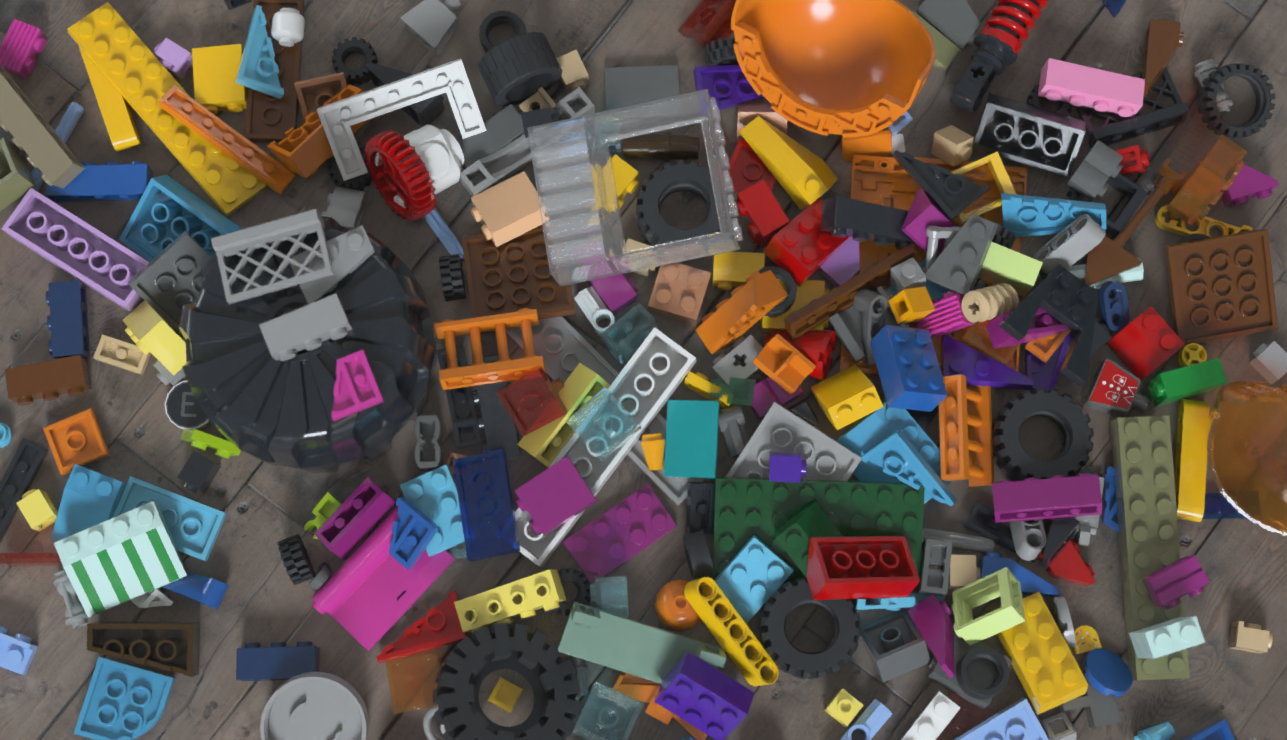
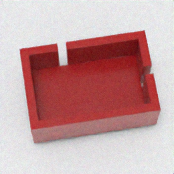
M821 197L775 234L763 251L778 267L788 271L799 287L817 272L820 266L850 237H833L831 232L821 231L823 199Z

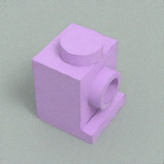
M165 38L154 49L153 54L158 57L161 64L169 72L173 71L181 81L193 66L192 54L168 38Z

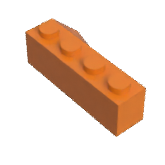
M771 270L761 274L759 271L751 274L746 278L748 282L746 285H741L731 292L732 297L730 299L727 298L716 305V312H711L701 319L702 324L695 331L712 355L727 349L788 296Z

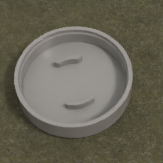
M325 672L303 673L285 681L268 700L260 722L261 740H367L369 733L368 711L360 694L344 679Z

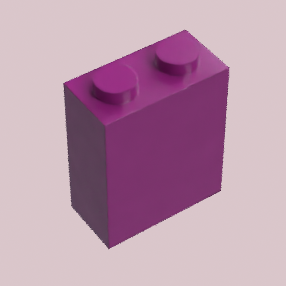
M568 456L516 489L515 493L518 497L514 499L521 511L527 510L532 517L529 523L537 534L541 532L544 536L597 502V499Z

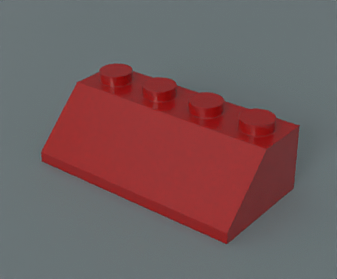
M905 536L812 537L809 541L807 580L813 600L908 597L920 582Z

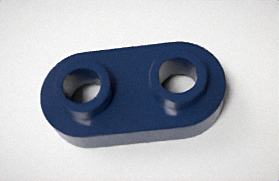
M1115 281L1105 282L1099 290L1102 321L1108 329L1119 332L1130 321L1127 292L1121 283Z

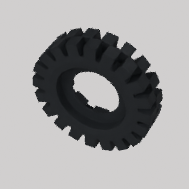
M507 623L494 624L490 629H487L485 626L474 631L469 637L466 636L448 654L435 679L438 685L433 690V704H438V710L434 715L438 726L444 725L446 732L442 734L445 740H565L574 730L576 723L573 720L579 715L581 702L576 701V696L581 691L579 680H572L571 674L575 672V669L570 659L563 662L560 657L562 653L558 651L559 645L556 642L551 646L545 642L548 636L539 630H536L533 634L528 633V626L516 623L512 628H508ZM503 669L515 671L521 674L531 685L534 693L533 710L530 716L521 724L501 726L492 722L483 713L479 703V689L485 677L494 671Z

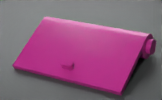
M398 507L312 596L314 602L311 605L322 615L325 612L330 614L367 651L373 648L455 560L446 550L429 557L425 549L413 569H406L389 554L390 542L393 539V521H397Z

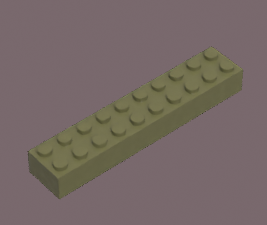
M1170 416L1116 418L1110 422L1119 524L1128 667L1132 673V679L1136 681L1190 678L1188 648L1155 659L1137 658L1129 635L1130 632L1177 617H1185L1184 596L1180 598L1182 603L1167 610L1165 606L1157 607L1142 581L1143 578L1181 559Z

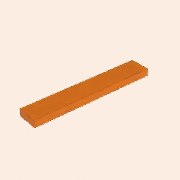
M175 85L159 100L158 105L278 194L281 195L295 179L296 175Z

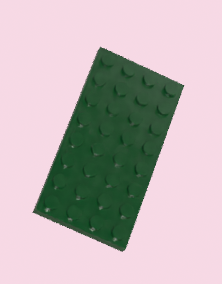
M716 477L713 538L715 577L713 580L754 535L794 568V571L783 583L792 582L797 578H806L776 540L774 531L815 500L843 537L905 536L920 579L925 488L921 485L919 490L900 482L801 479V483L773 482L769 481V478Z

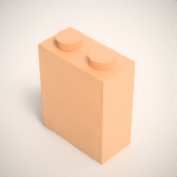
M524 171L471 197L473 208L470 211L476 222H482L483 226L481 229L487 240L492 239L496 247L550 221L546 205Z

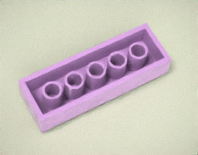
M30 188L1 229L16 241L131 313L144 299L129 286L128 281L149 262Z

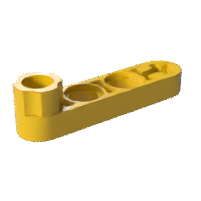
M1171 205L1163 206L1155 215V223L1159 228L1184 237L1193 233L1210 236L1209 230L1212 227L1219 228L1222 236L1228 235V232L1236 234L1253 231L1252 227L1243 225L1240 228ZM1168 212L1170 213V218L1174 220H1170L1168 223H1166L1165 217L1161 215H1165V213ZM1182 216L1183 218L1179 223V227H1177L1176 225L1178 221L1175 220H1178L1179 217ZM1188 219L1196 221L1198 225L1197 231L1187 230L1185 221Z

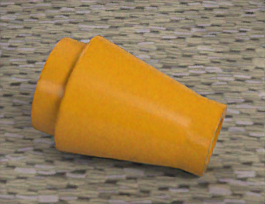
M662 433L642 435V442L640 444L648 465V471L663 469L665 439H663Z

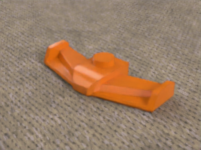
M625 672L620 674L611 693L649 703L645 713L666 725L669 724L673 717L696 740L706 739V733L654 702L660 683Z

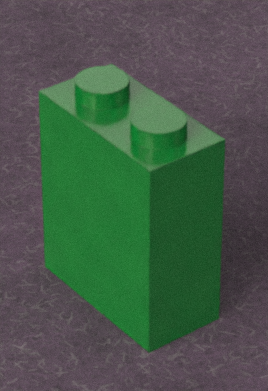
M1216 358L1160 373L1147 383L1146 392L1150 401H1153L1154 406L1158 407L1213 392L1227 383L1220 359Z

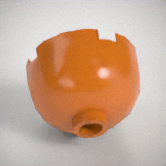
M677 579L669 581L661 587L656 595L654 606L656 616L670 630L679 632L691 630L701 621V618L684 595V588L690 582L689 580Z

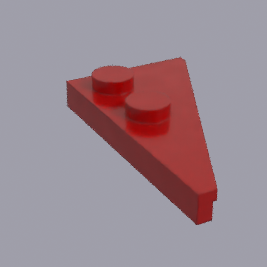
M456 590L449 593V597L436 608L434 606L430 609L425 617L418 619L405 630L404 634L392 645L386 646L381 654L376 656L377 662L380 664L461 642L467 634L462 631L454 602L459 601Z

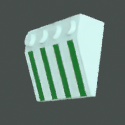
M154 501L54 543L66 574L88 618L188 576L161 509Z

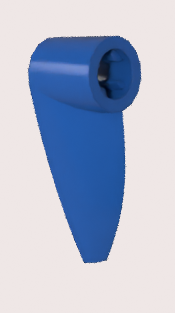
M187 573L188 576L162 586L164 589L218 610L229 585L211 577Z

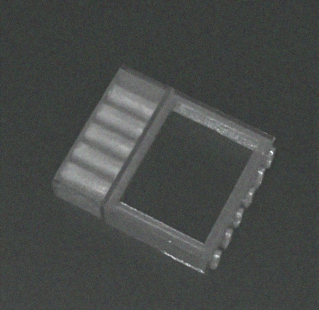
M708 89L527 128L551 275L560 286L740 250L739 241H743V235L738 219L734 218L739 216L732 193L734 192V185L728 170L730 163L724 147L726 142L720 125L721 114L716 98L710 97ZM701 122L720 232L627 251L608 142Z

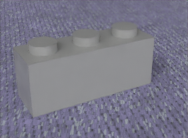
M337 294L259 325L270 354L276 361L279 359L280 361L289 360L296 356V352L303 349H316L322 345L321 342L330 338L332 340L340 339L347 335V331L352 330Z

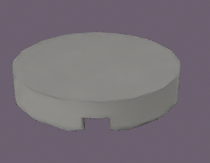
M1064 596L1056 597L1053 599V606L1057 616L1058 628L1068 647H1076L1074 628L1068 604Z

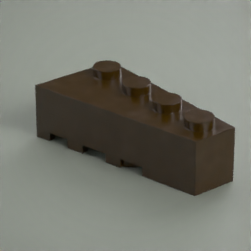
M200 622L87 623V650L158 667L162 670L173 671L190 677L199 675Z

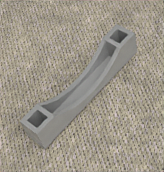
M578 87L554 106L562 116L561 133L534 138H525L524 133L509 145L477 160L462 171L460 180L470 195L473 197L507 180L558 143V138L575 126L580 127L595 116V106L582 89Z

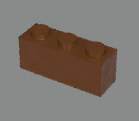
M82 355L4 369L8 399L21 406L33 404V400L43 398L45 401L56 400L62 394L77 396L84 394V390L92 389L88 360Z

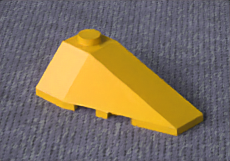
M757 116L739 131L800 210L811 205L838 180L823 159L760 116Z

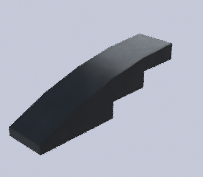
M1085 466L1080 474L1089 473L1094 475L1095 471ZM1076 517L1054 518L1043 555L1042 566L1045 569L1049 567L1079 531L1080 521L1075 519Z

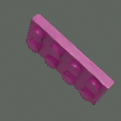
M647 484L564 540L563 543L591 585H593L668 534L677 525Z

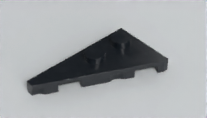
M897 150L893 153L894 159L950 221L955 219L989 190L984 184L981 186L966 180V177L962 175L952 174L949 170L933 163L927 164L906 152L902 153Z

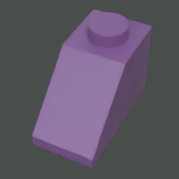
M851 236L820 266V274L835 287L849 281L856 274H860L859 241L852 240L853 237Z

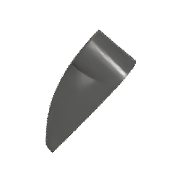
M861 289L855 295L854 306L857 310L861 311L864 353L867 365L871 366L875 365L876 361L870 342L885 326L888 302L884 296L868 289Z

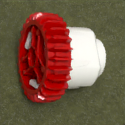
M429 124L404 136L391 130L381 132L370 139L365 147L366 153L364 157L367 159L366 165L369 167L368 172L373 178L372 181L377 186L376 189L381 193V197L386 200V205H390L391 210L396 211L397 216H402V219L410 222L421 219L434 210L436 194L459 181L461 167L464 165V155L455 137L448 130L439 129Z

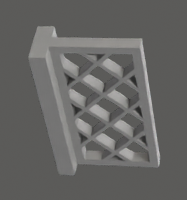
M316 209L211 238L213 249L216 251L226 300L229 304L334 274L323 229L325 228L323 218ZM317 232L319 239L313 249L302 243L307 234ZM289 240L294 243L287 256L276 251L281 241ZM299 246L310 252L303 265L292 259ZM263 247L268 252L261 263L250 258L256 248ZM236 254L242 259L233 271L227 267L225 257ZM273 254L284 259L277 272L266 267ZM315 255L324 260L325 269L313 271L308 266ZM247 261L258 266L251 279L240 274ZM290 262L300 269L295 277L287 279L282 276V273ZM263 270L274 275L268 285L260 286L255 283ZM237 277L247 282L242 292L232 294L231 286Z

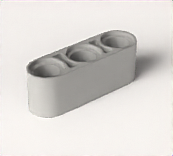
M1088 214L1081 215L1035 253L1033 259L1043 262L1040 270L1046 275L1059 264L1068 269L1096 247L1105 237L1106 231Z
M1042 519L1026 520L1027 522H1009L1017 555L1023 560H1034L1047 542Z

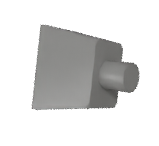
M424 0L405 13L400 19L406 30L435 56H438L459 26L458 18L454 12L461 6L459 0H445L443 3L439 0Z

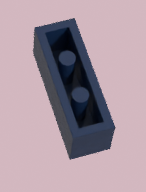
M80 280L48 283L49 291H46V303L50 306V315L47 316V326L49 331H51L52 338L48 342L50 355L55 359L82 355L84 358L90 359L86 285Z
M272 642L270 647L260 648V643H244V648H236V680H289L299 674L319 672L320 648L312 646V642H297L296 647H286V642Z

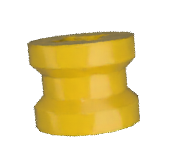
M1196 343L1188 344L1177 354V364L1180 368L1207 360L1206 350L1203 346Z

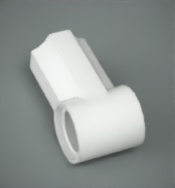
M592 286L580 291L574 297V300L594 327L595 332L601 337L611 336L616 330L613 314L607 309ZM602 319H609L611 321L610 325L606 328L599 327L598 322Z

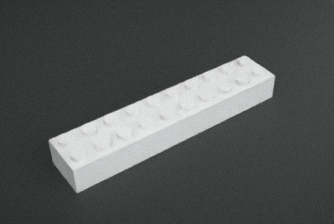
M654 327L549 468L568 456L593 495L596 496L697 362L696 357ZM518 507L498 536L536 565L543 567L584 511L544 536L541 532L537 534L530 525L529 520L532 517L528 511L522 512Z

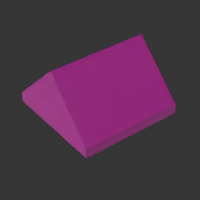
M918 189L901 230L927 253L928 237L926 236L928 226H959L955 220L950 221L922 189ZM945 238L938 239L937 258L944 250Z

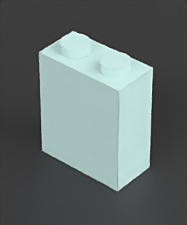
M1196 616L1177 617L1129 633L1137 658L1155 659L1205 643Z

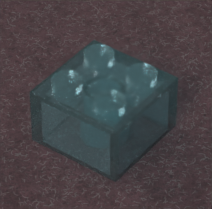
M606 387L600 390L566 421L602 463L642 429L640 424Z
M595 681L575 721L576 725L572 733L586 740H628L643 707V703Z

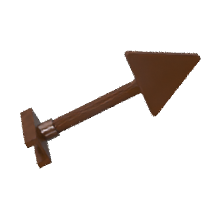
M1168 157L1164 161L1153 181L1156 183L1154 185L1155 189L1116 239L1111 240L1105 236L1096 247L1087 253L1084 283L1090 286L1141 265L1142 262L1126 251L1123 245L1163 195H1167L1168 192L1173 196L1176 194L1189 171L1184 169L1179 174L1169 167L1172 159Z

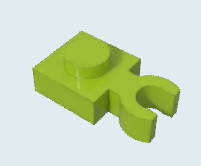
M327 492L312 511L317 517L314 520L308 521L304 526V530L310 532L315 526L318 530L343 503L332 493Z

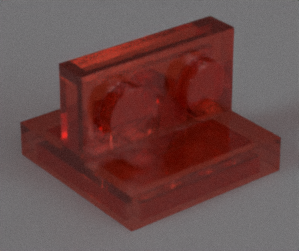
M701 0L678 29L679 33L683 37L694 38L703 49L706 48L707 44H711L713 40L717 42L718 38L726 39L734 31L731 30V18L736 0Z
M542 367L496 392L522 436L566 415L568 412L558 394L564 387L560 377L550 381Z

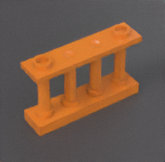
M523 308L517 312L462 320L446 319L440 323H434L437 338H444L447 368L439 370V378L443 390L546 376L543 356L535 355L531 326L539 325L537 309ZM521 327L525 356L521 359L511 360L508 353L506 329ZM496 331L499 360L493 363H484L480 333ZM470 335L473 364L471 366L459 367L457 364L455 337Z
M962 374L944 376L943 381L948 396L939 403L941 480L969 479V487L992 485L994 483L991 387L966 386V376Z

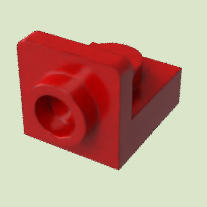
M1139 145L1115 150V152L1123 156L1120 162L1123 165L1119 172L1121 175L1124 176L1136 172L1148 173L1147 166L1150 165V158L1147 150L1144 151Z

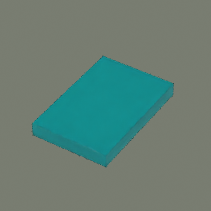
M668 400L664 477L716 479L719 401Z

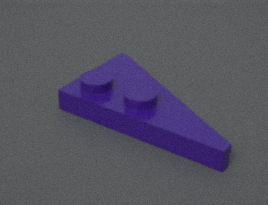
M948 335L942 336V377L962 374L966 376V385L1031 390L1033 379Z

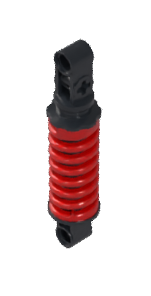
M998 0L997 7L992 10L991 17L985 22V28L974 38V44L978 49L971 55L972 62L960 82L954 88L950 103L973 113L978 109L996 75L1002 73L1004 64L1011 65L1016 61L1017 52L1022 49L1020 41L1027 40V30L1030 31L1035 27L1034 20L1040 18V9H1044L1047 6V0Z

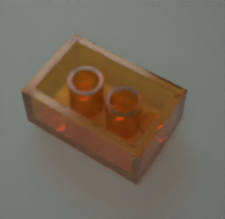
M1222 134L1186 178L1166 209L1189 225H1192L1197 218L1202 220L1211 209L1208 205H1215L1223 195L1221 189L1227 191L1236 179L1232 175L1237 176L1244 167L1245 162L1242 159L1247 151Z

